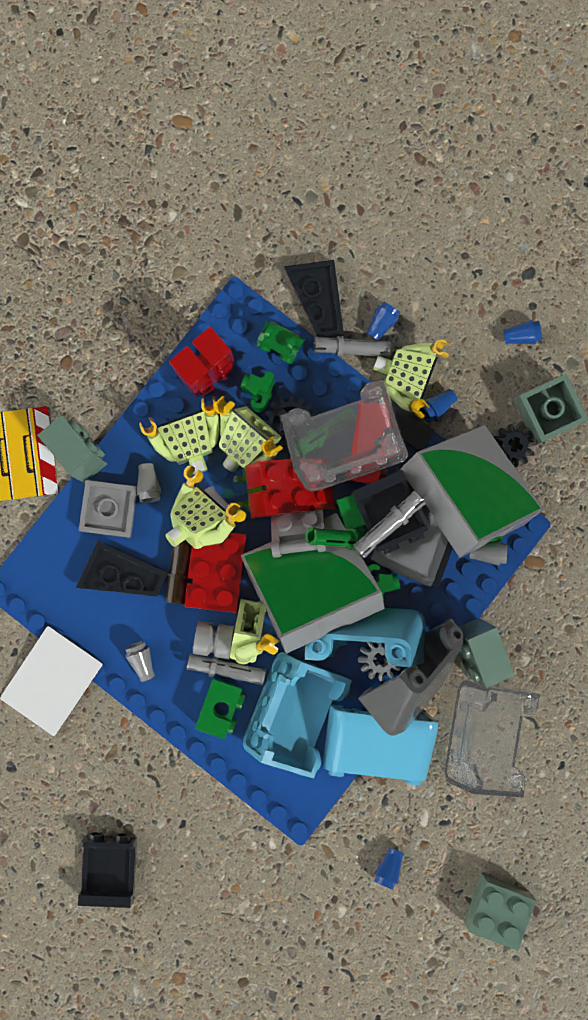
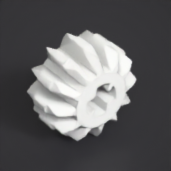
M367 642L370 647L369 650L365 647L360 648V651L366 654V656L358 657V662L366 663L361 667V671L366 672L370 670L368 675L370 679H373L376 673H378L379 681H383V673L386 672L389 678H393L394 676L390 669L400 670V666L392 665L386 658H384V664L373 662V660H376L375 655L377 653L385 655V643L384 645L382 643L374 645L373 642Z

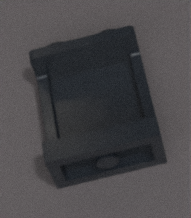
M403 470L351 493L368 532L391 512L390 509L393 506L397 507L411 494L405 481L407 479ZM419 510L408 519L409 522L406 525L402 524L381 544L375 547L377 552L384 551L386 555L400 549L398 543L407 539L411 544L425 538L423 532L429 529L424 524Z
M102 832L89 833L81 841V847H83V866L78 906L131 908L135 893L137 837H130L128 833H117L115 837L104 836L105 834Z

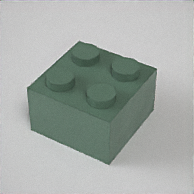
M567 374L523 393L513 400L527 430L532 433L531 438L535 441V445L588 421V417Z
M61 415L38 434V437L67 473L84 484L86 480L91 479L108 464L103 458L106 455L97 443L94 444L88 438L90 436L88 431L73 418L68 420Z
M480 618L459 626L463 633V644L459 651L463 662L460 665L466 677L469 676L475 683L478 682L483 687L489 688L515 676L497 627Z
M481 873L464 923L468 932L519 951L537 900L528 890Z

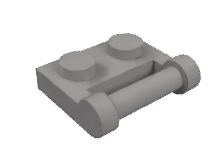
M323 510L271 516V550L273 558L282 557V554L312 550H318V552L327 551L325 545H309L306 541L281 544V542L305 540L306 531L310 527L325 529Z

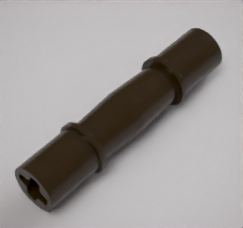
M186 540L176 547L172 546L170 573L167 574L168 579L164 602L185 604L188 579H190L188 578L192 549V546Z

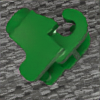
M270 319L266 322L263 330H261L256 346L266 352H270L272 349L280 353L279 358L292 364L306 338L300 337L299 334L289 331Z
M266 372L262 378L246 373L242 380L240 388H242L243 393H246L253 399L250 402L251 407L257 413L264 412L271 399V391L275 383L273 380L274 374L271 372Z
M376 564L367 565L370 573L372 570L380 569V566ZM397 573L375 574L376 577H373L382 592V597L385 592L400 589Z

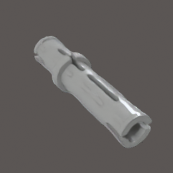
M315 336L313 352L334 353L336 356L353 354L390 357L388 352H391V342L346 339L343 336H337V338Z
M413 491L397 507L393 506L390 509L391 512L367 532L365 536L354 543V548L365 558L402 524L406 525L409 522L408 519L425 505V502L422 501L423 499Z
M193 653L189 655L186 669L208 673L210 677H214V675L262 686L266 669L218 660L215 656L209 658Z

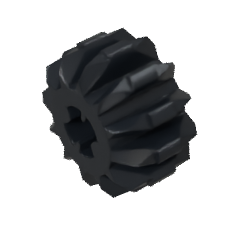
M509 424L507 431L504 428H500L498 430L500 436H494V439L512 465L517 468L519 467V461L526 464L528 463L527 456L534 455V451L528 447L534 446L535 441L527 440L532 435L530 431L522 434V425L518 426L515 431L513 424ZM512 441H515V446L518 447L514 451H511V446L508 444Z

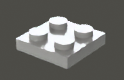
M86 480L79 531L131 538L137 500V487Z

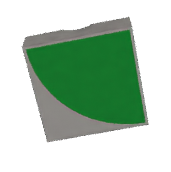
M485 425L417 452L401 468L415 492L423 499L422 501L425 502V505L434 515L439 528L460 558L484 546L493 538L504 536L525 525L544 510Z
M337 513L324 518L325 529L346 530ZM305 539V540H297V541H289V542H281V544H282V543H290V542H298V541H306V539ZM270 542L241 555L248 576L260 600L267 609L271 623L286 653L323 637L333 629L350 625L385 609L382 592L357 550H348L341 546H326L327 551L318 552V550L282 554V557L273 558Z

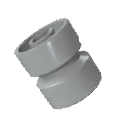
M198 621L193 654L208 656L212 652L217 658L230 659L234 626L220 624L216 628L211 622Z

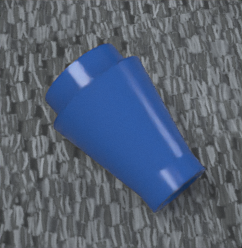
M384 301L381 306L378 305L366 333L379 341L399 320L397 317L401 312Z
M532 319L503 330L506 345L536 344L537 341H542L540 322L533 321Z
M447 389L442 393L424 399L430 408L421 407L419 411L424 414V419L427 422L438 421L457 402V396L451 389Z
M390 847L374 873L376 875L374 882L393 890L395 884L399 882L404 853Z

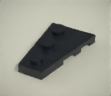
M334 260L284 266V270L316 336L328 338L344 337Z
M97 541L76 588L158 597L168 572Z

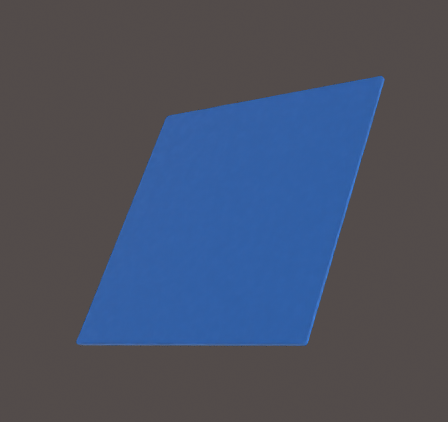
M232 277L98 444L106 455L103 458L108 464L89 479L90 481L137 487L138 466L152 463L154 464V470L162 490L160 500L142 503L137 496L131 538L79 531L85 484L72 477L0 566V608L36 637L40 638L46 627L49 626L101 662L102 666L92 680L95 684L296 844L304 845L358 774L344 773L343 777L331 776L328 774L329 770L323 768L329 711L314 747L319 751L322 760L314 779L261 763L244 749L243 739L272 664L279 653H286L281 642L274 645L278 648L276 654L272 655L263 650L261 654L257 655L255 662L242 664L266 669L263 686L214 675V677L243 686L241 693L246 695L241 710L235 708L232 718L237 719L233 733H227L225 739L195 729L213 677H210L208 673L186 669L189 655L193 653L198 621L211 622L216 628L220 624L234 626L235 631L238 612L232 613L184 607L185 604L164 602L168 576L158 597L76 588L97 541L170 573L172 545L167 540L166 534L174 529L170 514L182 484L187 482V479L184 477V470L189 466V462L179 465L176 461H168L154 449L147 435L142 433L139 426L140 422L144 428H150L152 424L149 417L154 419L157 427V425L202 410V398H204L205 405L211 406L213 404L212 396L216 397L217 400L224 396L226 403L229 401L234 402L235 405L232 410L247 406L259 418L266 421L269 418L264 413L265 411H273L271 403L278 406L280 405L281 397L285 402H289L290 396H293L295 403L302 398L304 407L309 404L312 405L309 413L317 414V417L312 422L318 423L319 427L344 411L347 407H351L358 415L357 407L360 404V400H363L372 386L389 398L384 391L339 356H336V354L314 353V337L239 278ZM271 319L289 331L299 334L300 337L306 338L292 364L279 358L280 353L272 349L270 352H266L256 346L261 330H263L268 320ZM211 327L232 351L235 362L234 372L227 379L222 380L220 378L214 383L215 388L207 396L203 397L200 395L196 398L177 376L169 361L186 346L198 357L201 353L192 344V341L207 328ZM266 372H271L274 374L273 380L275 381L271 391V399L266 410L257 413L251 407L250 402L253 399L246 393H243L242 388H240L242 380L246 373L262 378ZM294 408L284 409L286 412L295 413L297 411V409ZM276 416L273 421L274 431L280 427V421ZM306 418L301 422V428L305 433L308 428ZM288 419L285 420L286 427L284 430L288 428L296 429L295 422L297 419L291 422ZM356 421L326 440L321 448L313 449L302 457H329L334 503L339 499L351 496L353 491L369 485V483L346 480ZM338 422L337 424H335L334 426H332L331 428H329V430L332 429L333 427H335L336 425H338L339 422ZM387 431L386 437L391 439L389 454H383L382 464L387 465L385 477L394 474L397 468L401 469L403 464H406L418 452L390 431ZM434 431L421 450L446 440ZM219 434L218 443L212 448L213 453L203 456L208 470L202 472L203 480L195 483L194 487L199 485L205 490L208 487L214 486L215 490L228 504L236 503L240 505L239 510L246 513V518L242 522L235 521V527L230 533L247 535L245 553L272 542L271 516L251 518L249 494L265 491V486L248 489L245 468L239 466L235 472H232L224 467L223 462L228 454L219 447L221 439ZM286 436L283 440L296 441L297 439L294 436ZM283 446L282 450L277 452L275 460L297 459L292 453H288L286 446ZM336 505L335 509L323 511L324 518L331 516L335 513H337L339 517ZM539 513L525 525L504 535L501 543H507L506 564L500 563L499 566L470 559V553L460 558L453 548L438 588L420 584L397 574L400 589L383 594L384 608L419 611L425 618V632L450 618L458 627L480 618L550 528V521ZM369 556L362 557L366 566L373 564L369 562ZM244 565L239 605L241 599L255 602L260 601ZM382 567L379 570L371 571L373 577H376L375 574L394 573ZM193 578L188 579V583H193ZM265 612L261 639L265 634H269L279 640L268 612ZM140 641H145L146 646L150 648L155 674L153 678L143 682L140 681L139 676L125 657L127 654L125 648ZM348 641V645H342L337 648L335 657H327L324 660H305V645L287 653L351 679L352 682L348 696L341 701L333 700L331 703L342 705L343 708L351 709V711L352 708L362 711L364 705L358 698L365 690L371 687L374 689L382 683L378 679V673H376L373 679H370L368 677L370 670L366 672L361 671V667L366 663L358 662V657L366 656V654L360 651V648L365 647L369 650L370 647L367 642ZM210 652L208 656L204 657L213 658L214 654ZM377 653L375 655L376 660H373V662L384 664L385 655ZM218 658V660L237 663L235 659ZM400 667L399 671L391 668L390 671L393 673V678L399 676L408 667ZM386 672L383 673V674H384V680H383L384 682H387V681L393 679V678H389ZM218 702L215 704V710L217 713L225 715L229 712V706L224 702Z

